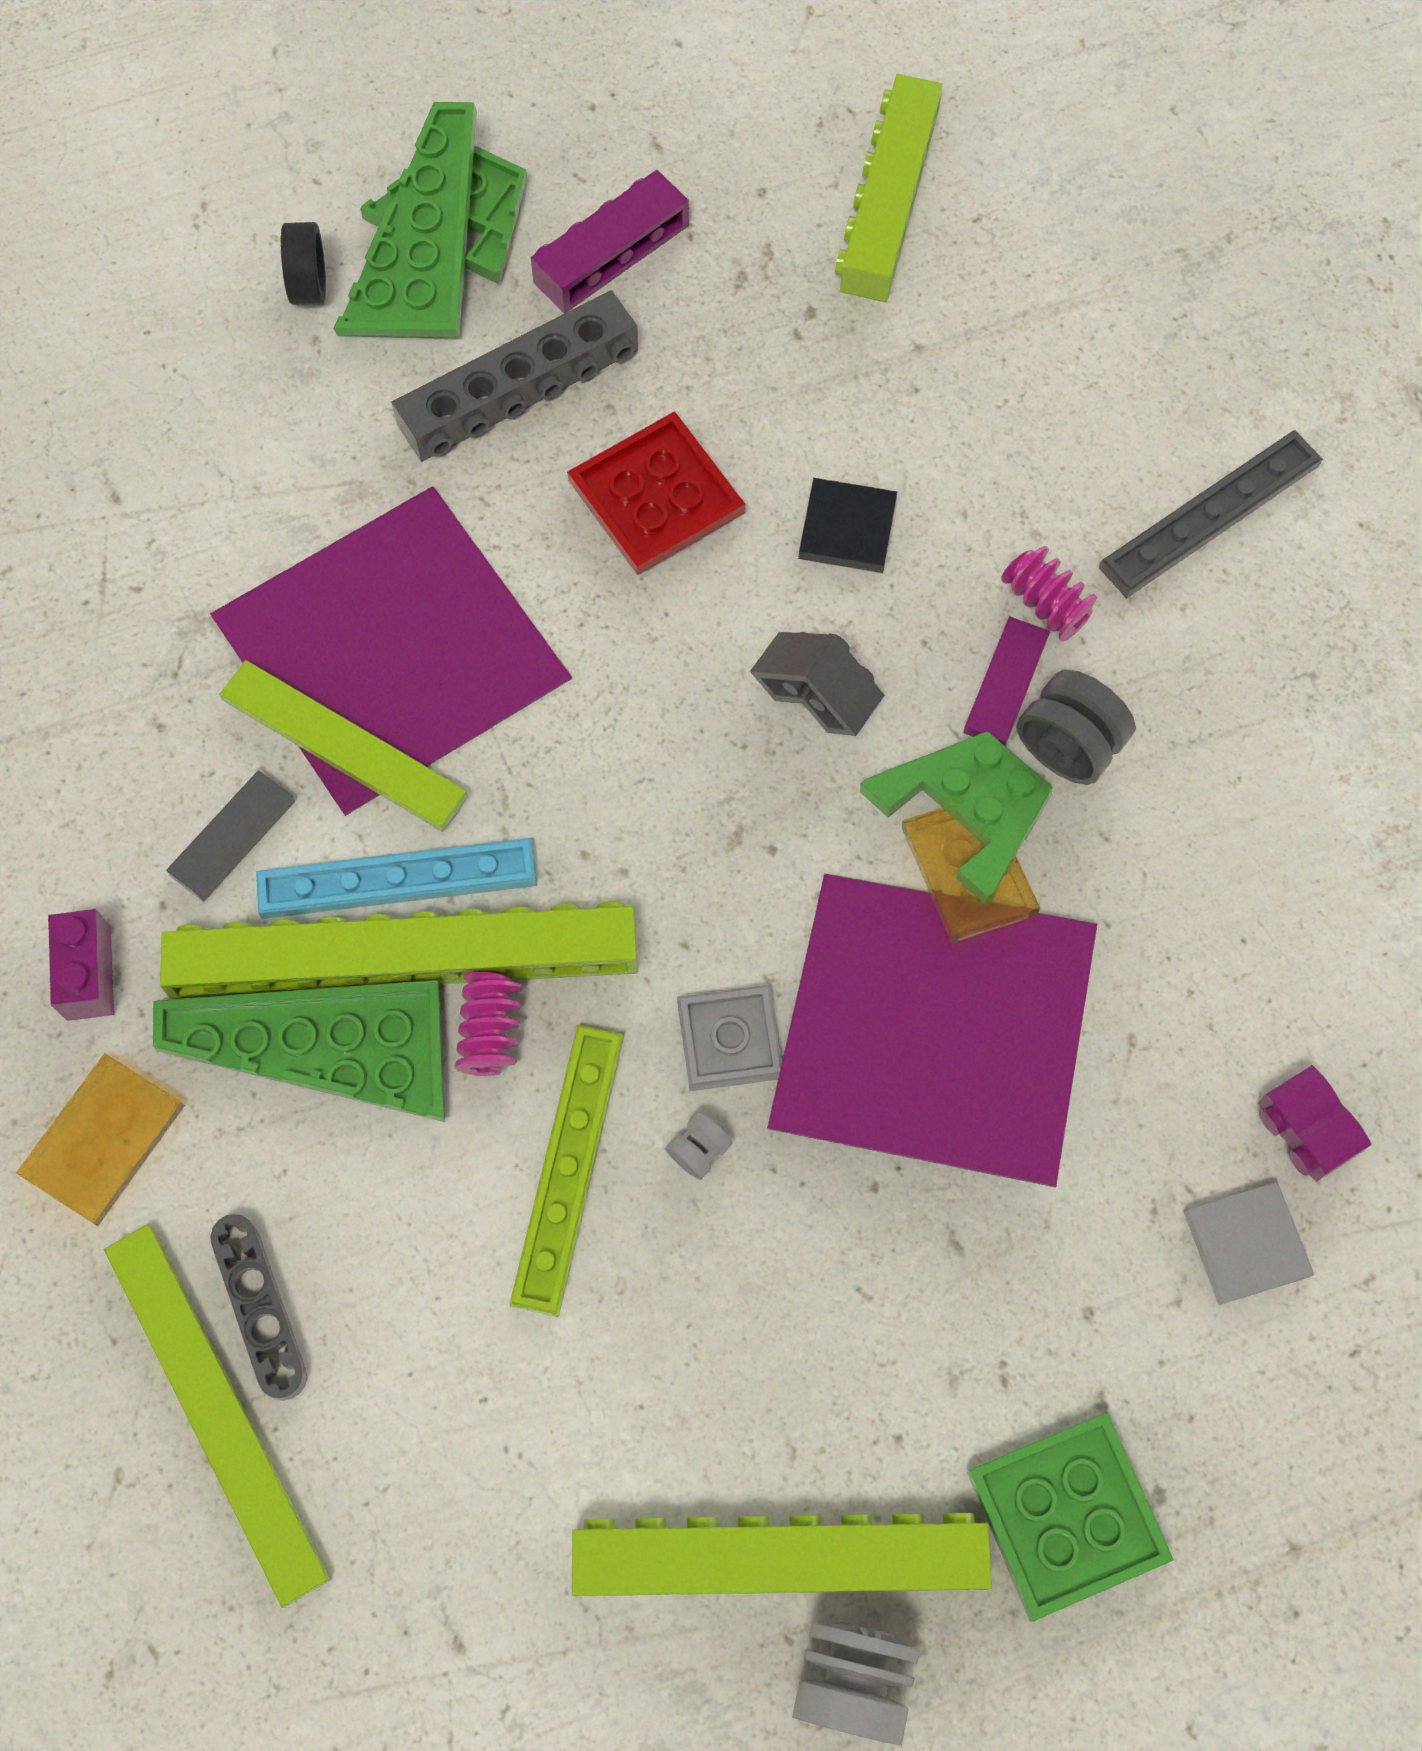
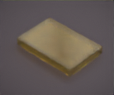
M943 808L902 820L901 829L952 942L1039 914L1040 906L1016 856L1007 875H1004L997 887L992 901L985 905L956 879L958 869L981 851L985 845Z
M104 1053L19 1167L16 1174L98 1227L185 1105L177 1098Z

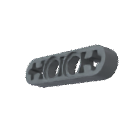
M226 1215L213 1226L210 1235L211 1245L257 1382L262 1391L273 1399L281 1401L293 1399L305 1387L307 1380L306 1368L259 1232L255 1225L243 1215ZM235 1226L239 1231L247 1232V1235L240 1239V1244L247 1257H251L256 1253V1259L239 1262L236 1250L229 1244L223 1245V1241L230 1237V1228ZM230 1262H239L230 1269ZM250 1270L261 1272L264 1279L261 1291L252 1297L241 1296L237 1287L241 1275ZM264 1316H273L279 1322L280 1330L278 1336L270 1343H258L253 1336L255 1323ZM287 1344L288 1352H279L278 1355L281 1364L288 1370L294 1369L295 1374L288 1378L289 1387L283 1390L278 1384H270V1378L277 1375L273 1359L267 1357L262 1361L260 1355L277 1352Z

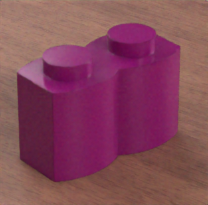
M1313 1065L1267 1093L1258 1102L1262 1109L1259 1113L1265 1127L1273 1135H1280L1288 1143L1291 1149L1289 1157L1295 1168L1304 1176L1310 1175L1316 1182L1363 1153L1372 1145L1359 1122L1341 1104L1329 1082Z

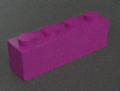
M655 170L645 178L636 180L628 190L615 199L604 202L598 211L582 222L574 223L565 234L552 243L541 246L530 257L533 283L563 313L570 311L689 226V200L658 170Z

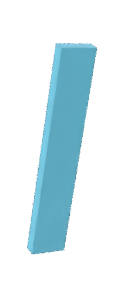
M531 838L256 871L258 914L261 919L537 886Z

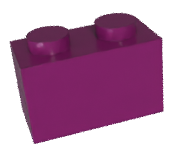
M96 909L48 915L51 1006L67 1021L114 1015L110 925Z

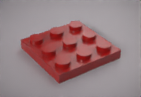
M675 411L567 471L568 481L637 575L745 513L746 504Z

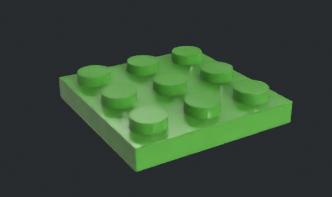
M1108 1412L966 1471L1030 1622L1174 1561Z

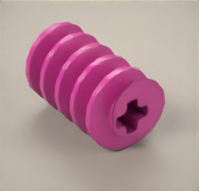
M1043 546L1036 551H1026L1009 564L1001 576V581L1005 584L1012 583L1011 591L1017 596L1024 595L1023 603L1029 608L1036 607L1035 615L1039 619L1048 618L1047 628L1053 632L1061 630L1059 640L1064 642L1075 635L1088 621L1093 612L1092 607L1097 600V596L1092 594L1082 600L1079 596L1085 584L1079 582L1069 587L1067 584L1073 572L1067 570L1057 575L1055 572L1060 566L1061 560L1055 558L1048 563L1043 561L1049 552L1047 546Z
M464 973L463 978L469 984L463 987L461 996L468 1002L461 1005L460 1015L466 1021L460 1023L458 1033L465 1039L458 1042L456 1048L458 1054L464 1058L456 1061L455 1069L459 1072L475 1076L499 1075L502 1067L516 1064V1059L503 1054V1050L518 1045V1040L506 1036L505 1031L518 1028L519 1021L506 1017L507 1012L520 1010L521 1003L509 999L508 994L521 992L523 985L496 973Z

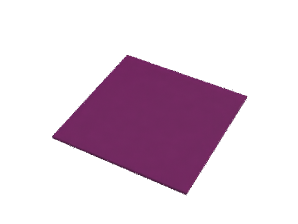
M433 486L210 613L242 663L245 660L249 661L426 767L572 679L567 669ZM299 747L344 816L379 796L378 793Z
M824 873L767 1129L1056 1188L1098 924L993 904L985 905L977 901Z

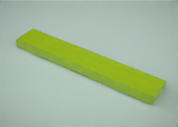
M247 660L243 662L219 693L222 701L441 832L445 830L468 798L465 789Z
M581 1025L576 1027L509 1305L512 1308L559 1317L623 1044V1034Z

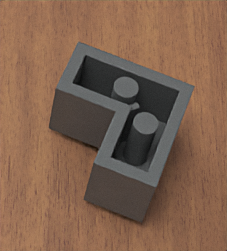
M778 632L750 670V673L774 701L803 704L827 733L857 736L885 696L874 683L873 674L867 668L860 665L849 652L850 647L848 643L840 636L832 633Z

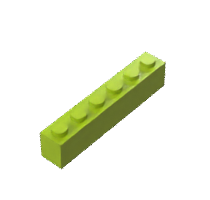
M896 74L892 90H884L880 107V114L885 115L884 120H876L871 139V145L876 146L875 152L867 151L862 171V177H867L866 184L858 183L853 203V209H858L857 216H849L845 229L844 241L849 242L847 250H839L836 261L835 274L841 275L839 291L841 293L886 303L888 301L939 112L943 83Z

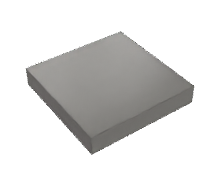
M770 985L677 997L689 1091L778 1080L782 1060Z
M1278 1181L1188 1208L1184 1211L1219 1305L1315 1275Z

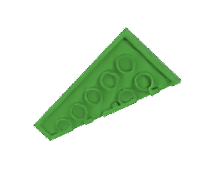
M433 102L415 143V154L408 169L404 168L398 181L400 185L394 201L389 202L366 253L365 259L367 262L358 282H354L348 294L350 300L343 316H339L333 329L337 336L459 338L477 117L474 102Z
M438 980L153 1001V1047L158 1052L445 1122L441 993Z

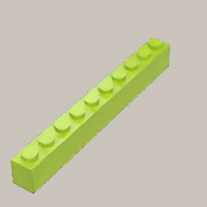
M616 901L603 902L598 904L597 908L578 909L576 905L559 904L552 906L548 911H532L528 907L517 906L505 909L504 913L485 914L484 911L479 909L462 910L457 913V916H439L434 912H417L412 914L411 918L392 919L391 916L384 914H373L366 916L364 921L347 922L340 917H323L318 919L317 923L299 924L294 920L280 919L272 921L270 926L255 927L245 922L226 923L223 928L205 929L200 925L187 924L178 926L176 931H163L161 933L160 987L170 999L438 980L440 985L468 983L463 976L464 973L469 972L496 973L508 977L511 981L637 974L634 906H625L623 903Z

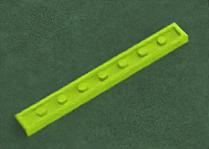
M147 1224L103 1250L281 1608H286L331 1579L153 1228Z

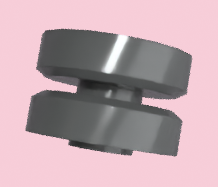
M1062 670L1055 673L1041 692L1040 699L1033 701L1020 716L1016 728L1019 738L1027 750L1042 765L1056 775L1073 783L1089 785L1096 783L1106 771L1113 759L1112 755L1120 753L1132 738L1136 725L1127 705L1109 687L1082 672Z

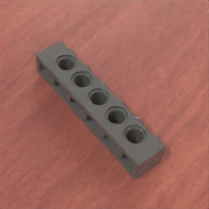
M610 290L391 401L396 424L421 462L431 457L441 456L448 452L452 446L470 437L474 438L482 435L489 427L504 419L515 418L535 403L543 399L548 400L555 397L566 387L578 381H586L592 378L597 371L615 362L620 363L627 360L634 352L638 351L637 325L614 292ZM481 396H488V397L483 398V399H478V397H481ZM443 415H451L446 418H440Z

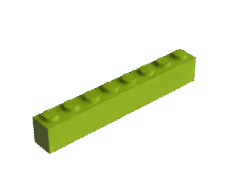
M974 1513L943 1514L944 1524H923V1514L892 1515V1524L872 1525V1515H841V1525L824 1526L820 1525V1516L818 1515L789 1516L790 1526H769L768 1516L738 1517V1527H718V1517L687 1518V1528H666V1518H636L635 1528L615 1529V1519H584V1529H572V1596L992 1589L988 1523H975Z

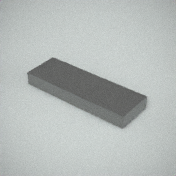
M258 770L167 868V873L204 902L295 802L293 796Z

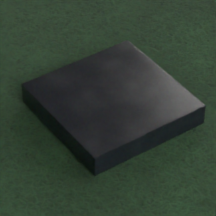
M813 477L798 559L883 573L897 491Z

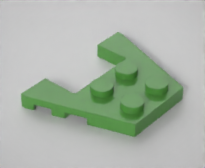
M475 145L468 228L482 235L466 256V269L499 283L502 278L527 182L526 169ZM399 179L387 187L388 193L375 202L370 199L361 206L362 219L379 226L389 202L394 201L399 190Z
M988 731L869 777L860 783V793L888 818L919 792L924 791L981 841L985 847L958 869L956 879L985 905H988L995 896L997 887L1004 875H1007L1014 862V857L1024 840L1028 838L1048 803L1053 789L1048 782Z

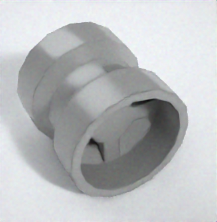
M696 1112L687 1122V1131L681 1137H674L665 1147V1150L682 1169L694 1178L702 1180L711 1169L710 1162L716 1155H723L733 1143L730 1137L714 1121L704 1114Z

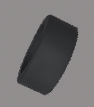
M316 222L283 223L280 238L281 262L288 301L292 305L322 304L325 301L326 274L319 226Z

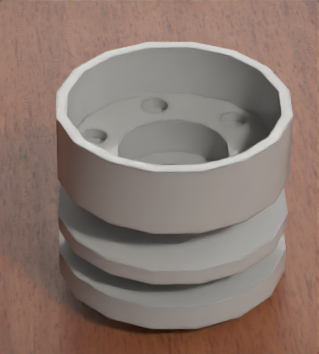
M846 1622L824 1625L811 1623L809 1637L831 1642L829 1656L805 1651L804 1659L825 1669L826 1672L824 1681H799L792 1718L840 1732L902 1746L909 1709L887 1698L886 1695L888 1686H913L915 1678L891 1672L893 1659L917 1664L920 1650L909 1647L894 1637L893 1634Z

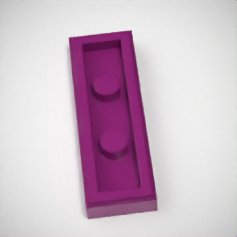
M1009 616L964 727V734L974 737L988 731L1006 746L1049 637V630Z

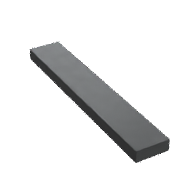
M1293 430L1101 560L1099 569L1127 599L1318 468L1323 458L1296 430Z

